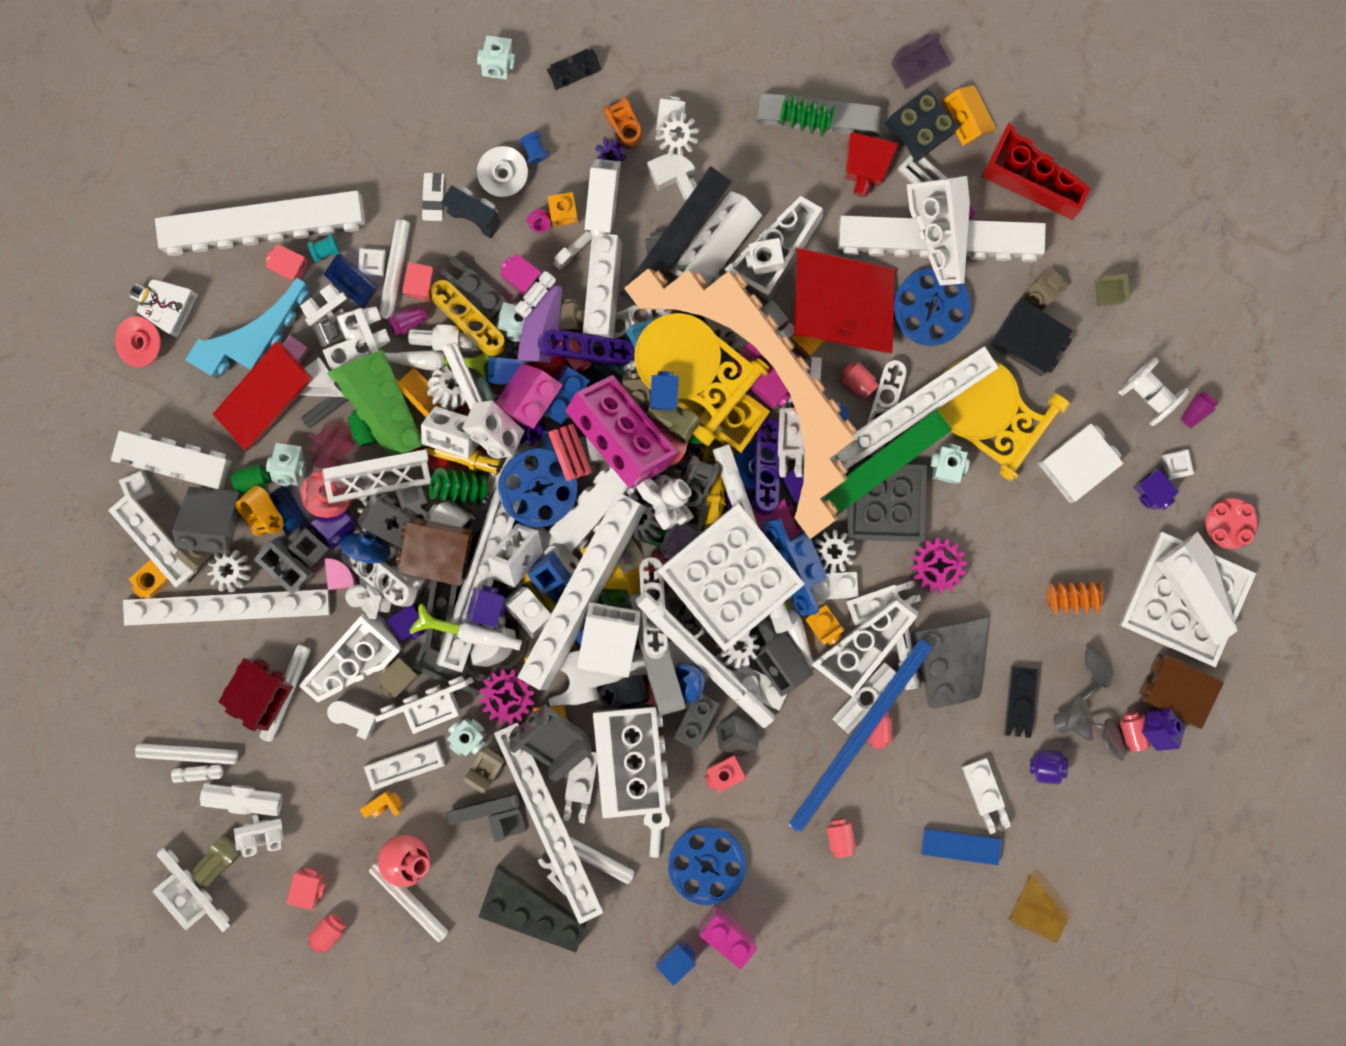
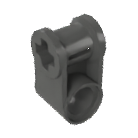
M696 456L691 458L681 478L691 490V496L684 505L694 507L702 502L707 491L716 480L719 471L718 464L710 465L700 461L699 457Z

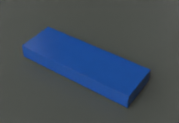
M924 828L921 854L999 865L1002 839Z

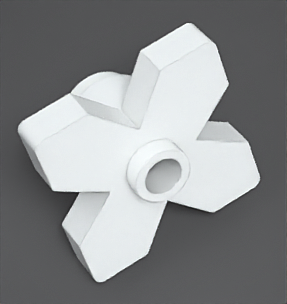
M663 475L654 481L651 479L643 480L636 486L642 498L653 505L655 518L663 530L669 529L677 523L679 525L686 524L694 518L689 508L684 505L691 496V490L683 480L671 481L667 475Z

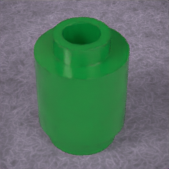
M356 409L352 410V415L347 417L353 441L357 443V447L377 443L367 423L360 419Z
M261 463L237 469L236 473L231 474L234 490L243 494L247 493L254 486L266 489L268 488V483L272 482L270 472H267L266 467L264 468Z

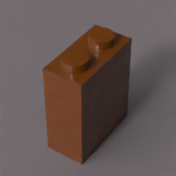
M412 517L407 524H403L400 538L404 539L403 548L398 550L396 564H399L398 573L460 586L465 580L474 530Z
M1161 654L1151 665L1150 671H1152L1149 680H1146L1140 688L1139 694H1141L1139 701L1158 710L1171 709L1180 721L1192 727L1202 729L1224 682L1169 655Z

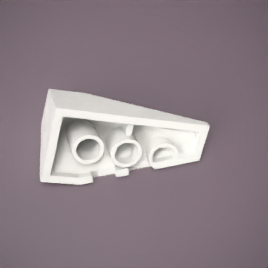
M967 176L907 184L909 209L912 217L917 219L921 232H919L921 240H925L929 249V260L939 285L964 283L970 207Z
M1198 532L1155 561L1215 646L1238 631L1213 552Z

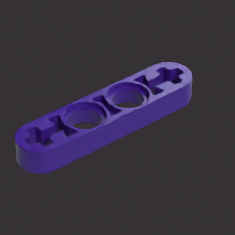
M549 330L541 334L537 342L539 350L548 356L613 365H623L630 362L635 353L632 344L625 340L558 330ZM551 338V341L555 343H559L562 341V345H555L551 347V345L547 343L546 340ZM571 339L579 343L580 351L578 353L570 349L569 342ZM594 343H599L603 347L602 356L594 353ZM620 348L622 352H625L624 357L620 353L611 354V351H616Z
M765 418L755 432L753 504L755 510L762 515L773 513L779 503V424L771 418ZM765 427H769V430L772 432L768 442H765L767 435L764 430ZM761 450H771L774 458L771 460L764 459L761 456ZM760 474H771L773 482L770 484L762 482ZM765 491H769L767 498L768 502H770L769 507H766L765 503L762 502Z

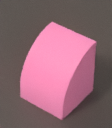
M325 559L328 590L350 588L358 585L355 572L343 561Z

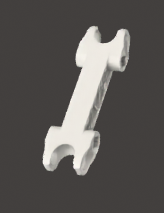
M685 624L686 629H693L694 624ZM702 626L701 631L694 637L698 639L700 635L708 632ZM667 636L668 649L675 672L679 662L698 666ZM640 649L634 650L629 677L647 674ZM580 650L570 652L559 669L568 675L570 685L565 693L549 698L550 706L578 705L599 699L597 686L621 681L626 677H616L606 673L588 672L578 669L577 664ZM716 656V658H717L722 664H724L723 657H722V658H718V657Z

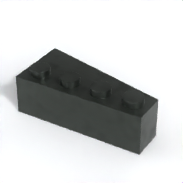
M500 863L495 869L478 916L484 920L575 953L587 923L579 924L575 914L548 898L540 890L538 891L530 886L525 880L508 871Z

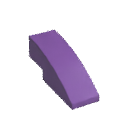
M561 286L547 288L548 292L536 307L532 306V312L525 318L519 343V361L551 363V356L543 354L539 350L537 342L541 334L549 330L559 331ZM549 338L546 340V342L549 343L552 347L551 338Z

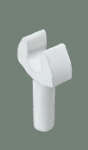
M586 231L568 248L564 247L555 256V261L552 264L559 271L566 267L573 256L592 240L591 233Z
M667 812L662 813V820L657 823L652 820L653 814H646L644 817V825L649 826L651 829L649 857H660L661 830L664 827H668L670 821Z

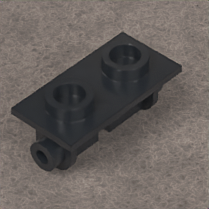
M586 48L572 55L573 63L569 64L565 58L550 64V68L546 70L555 90L569 86L578 80L601 71L597 54L593 48L590 50Z

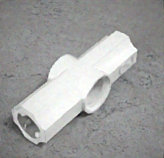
M883 662L856 694L831 719L849 734L865 717L896 672ZM864 691H870L873 697L868 705H862L859 700L861 693Z
M205 783L200 795L201 806L228 809V812L235 814L257 813L279 816L283 801L282 793L255 790L254 787L246 785L224 786Z

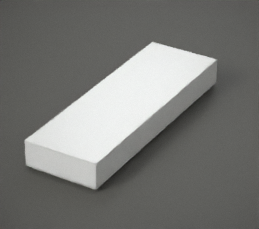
M436 741L364 766L373 791L443 767L446 764L439 743Z

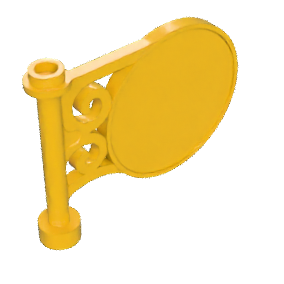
M681 313L664 315L652 321L639 336L635 348L636 369L647 388L651 390L652 375H658V371L674 372L673 376L679 377L678 400L686 399L697 402L711 414V419L703 428L699 425L692 433L706 446L713 442L715 438L712 436V433L761 374L767 376V371L769 370L768 365L759 358L756 361H751V363L715 335L711 328L702 320ZM720 348L742 366V374L739 378L729 380L724 377L723 373L727 368L732 369L729 376L734 377L737 374V366L732 362H724L720 365ZM718 375V379L721 383H712L715 377ZM712 389L721 390L726 397V401L718 411L712 405L719 403L721 398L719 393H715V399H712L709 396V392ZM704 391V398L697 396Z
M964 359L955 362L948 369H946V371H948ZM995 361L999 367L998 369L939 407L938 410L953 428L950 431L951 433L967 440L1001 464L999 474L1012 482L1013 479L1019 477L1015 472L1059 412L1065 413L1070 403L1062 396L1053 393L1048 400L1050 407L1044 415L1032 411L1022 401L1013 375L1006 367ZM1018 408H1020V410L1023 413L1017 414ZM1019 419L1026 420V423L1021 424L1023 429H1028L1031 426L1032 419L1039 422L1031 433H1024L1017 427ZM1011 424L1013 432L1004 431ZM996 436L994 441L995 447L1003 452L1007 451L1011 446L1010 442H1007L1005 446L1001 445V439L1006 437L1012 441L1013 450L1009 455L1002 456L980 440Z

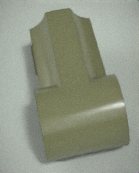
M649 406L646 413L650 419L666 428L671 436L684 444L689 442L694 430L702 423L695 414L686 409L680 410L678 408L677 411L651 410Z
M225 833L208 849L209 853L190 872L193 878L205 887H208L225 868H228L242 854L240 850L236 851L235 842Z

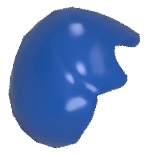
M679 662L675 673L680 689L683 692V700L685 704H693L700 698L705 688L703 672L696 665Z

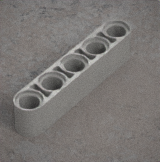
M759 95L756 122L764 125L790 128L789 120L786 121L784 126L780 125L779 116L785 95ZM787 96L788 101H790V99L793 96ZM797 97V102L800 103L803 97ZM807 98V106H810L814 100H817V109H820L823 103H827L828 112L834 105L836 106L830 129L827 132L850 134L852 132L870 137L880 135L881 107ZM797 123L794 128L800 129V124ZM809 125L806 126V130H810Z
M648 590L647 593L653 598L651 590ZM641 592L625 596L628 609L641 611L637 640L659 715L662 716L685 709V704L669 649H667L663 657L658 659L651 658L645 653L642 609L636 602V599L641 595ZM647 618V623L650 626L657 627L649 618ZM653 633V644L648 645V647H653L654 652H657L663 644L658 643V633Z

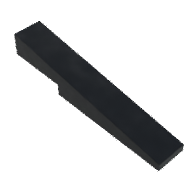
M712 166L708 168L627 285L647 269L654 270L655 272L660 271L663 276L666 275L732 183L730 179ZM623 289L620 295L636 305L627 291Z

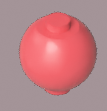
M411 835L392 837L382 846L378 855L380 874L389 884L396 887H410L417 884L425 877L429 870L430 855L427 847L421 840Z

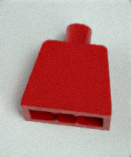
M850 132L847 141L845 179L856 181L853 190L854 195L868 197L870 185H881L898 143Z

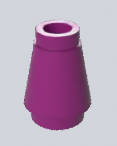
M422 306L392 312L393 315L388 317L395 336L400 334L404 336L410 330L428 320Z
M1202 391L1200 394L1196 393L1180 420L1192 429L1216 411L1215 407L1218 405V402L1205 391Z

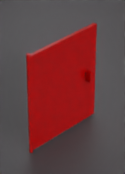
M796 247L794 335L889 354L893 353L894 281L897 269Z

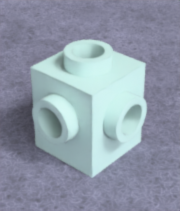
M486 35L483 50L479 49L477 64L481 65L482 76L507 79L509 69L513 70L515 64V54H512V39Z
M503 302L496 328L506 339L519 342L525 317L516 312L515 307L518 303L509 304Z
M275 444L273 455L268 457L266 470L270 472L272 482L282 486H298L300 476H304L306 470V462L304 461L301 446Z
M947 444L946 447L939 448L938 452L934 451L930 466L934 467L932 479L953 484L960 483L962 474L966 475L969 468L970 460L966 459L967 452H962V447L953 444ZM948 460L952 462V467L948 465Z
M466 718L463 722L458 719L448 730L451 733L447 738L450 742L449 747L459 756L461 754L467 756L471 752L475 755L485 744L482 741L486 736L483 732L484 727L475 719L470 720ZM463 733L469 735L470 740L468 743L461 740L460 737Z

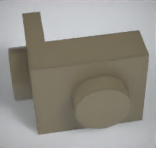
M1051 267L1023 295L1033 306L1042 311L1069 284Z
M637 370L628 371V374L623 375V387L642 410L649 409L651 401L650 389L642 382Z
M178 549L174 555L194 572L201 565H204L213 553Z
M484 746L463 781L469 784L471 788L485 793L506 759Z

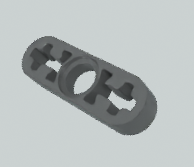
M518 793L459 807L445 813L448 825H453L521 807Z

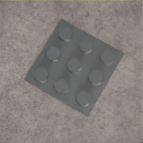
M855 463L849 467V474L864 463ZM906 464L849 506L847 509V539L924 542L927 465Z

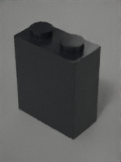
M1020 298L1012 307L989 345L1041 377L1047 372L1050 374L1053 372L1059 362L1056 359L1059 352H1065L1072 341L1069 336L1073 330Z

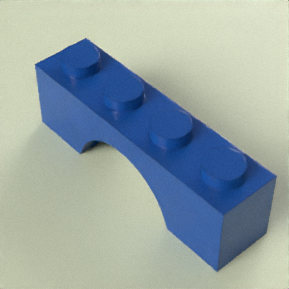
M554 551L537 560L528 573L529 578L541 594L551 597L556 603H558L572 577ZM584 625L576 638L580 645L582 641Z

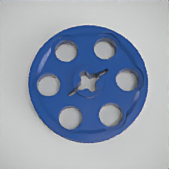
M932 268L917 271L907 277L898 288L894 297V319L900 331L911 341L925 346L941 345L955 338L964 329L970 315V298L963 283L952 284L956 286L958 293L957 296L950 298L944 293L946 285H939ZM930 276L934 281L933 287L931 289L922 288L920 285L921 277ZM904 292L913 294L915 300L912 305L906 306L901 302L900 298ZM935 294H937L934 302L938 311L934 310L929 315L928 321H926L929 313L925 304H929L934 299ZM950 310H960L962 320L957 323L952 322L948 316ZM915 317L918 319L919 328L914 331L909 330L905 325L907 318ZM938 325L942 328L943 336L940 339H934L930 336L929 330L931 326Z
M542 448L524 450L513 456L501 472L498 483L500 501L506 512L524 525L532 527L552 525L564 518L575 502L577 480L566 481L563 470L557 476H553L549 472L550 464L555 461L559 462L555 452ZM534 455L538 461L536 468L533 470H528L524 466L526 457ZM512 474H516L520 479V484L515 489H509L506 484L507 478ZM536 481L540 484H546L544 488L540 489V494L535 491L524 492L535 487ZM566 486L569 490V496L566 500L560 501L556 497V491L559 487ZM520 499L525 500L527 504L525 512L522 514L515 513L513 509L514 503ZM543 505H548L552 513L548 519L543 520L539 517L538 511Z
M700 826L685 832L675 842L670 852L668 869L671 882L680 895L696 904L714 905L729 899L736 893L743 882L746 863L740 844L730 833L718 827ZM696 834L704 839V845L698 849L691 847L689 843L690 838ZM726 838L730 843L729 849L724 852L718 851L715 848L717 839ZM683 855L688 858L689 864L685 869L675 867L674 860L677 856ZM709 859L712 860L711 865L719 875L709 869L705 872L702 871L700 860L705 862ZM737 862L740 866L738 874H727L725 871L727 863ZM689 879H694L699 884L698 890L694 893H689L684 888L685 882ZM715 882L723 884L725 888L724 893L720 896H714L710 892V886Z

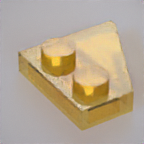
M1029 874L1009 920L1058 943L1068 919L1037 879Z

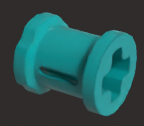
M332 233L320 241L308 242L310 253L316 264L320 263L321 259L330 255H340L339 247Z

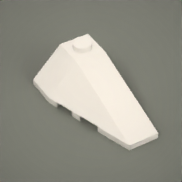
M363 613L302 681L299 687L314 700L320 702L356 681L359 682L366 676L385 668L401 650L386 620L378 613L376 619H368L366 614Z

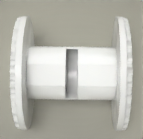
M1156 357L1138 369L1118 391L1123 396L1133 388L1156 411L1148 422L1151 426L1156 425L1168 416L1189 394V390L1186 387L1174 395L1151 372L1159 362V359Z

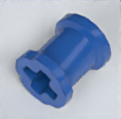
M538 131L529 133L519 140L520 145L524 146L527 152L529 165L540 163L550 156L548 151H545L540 141L541 135Z

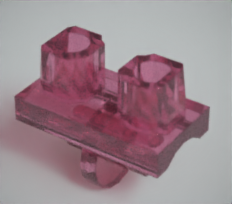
M339 425L327 441L324 440L330 432L326 429H323L318 436L313 432L309 435L314 440L309 448L312 452L316 453L318 448L322 446L311 461L313 466L319 470L321 467L325 469L340 465L341 462L331 455L336 447L348 454L355 445L353 440L346 434L347 432Z

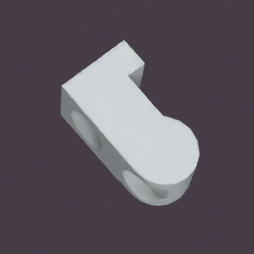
M345 700L333 702L327 710L330 721L337 724L345 723L359 729L356 736L365 740L371 737L377 723L374 717L379 715Z

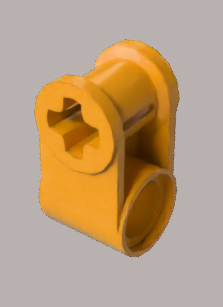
M252 487L236 502L237 511L243 517L253 535L263 536L267 532L277 534L283 529V518L272 503L269 494L262 487Z

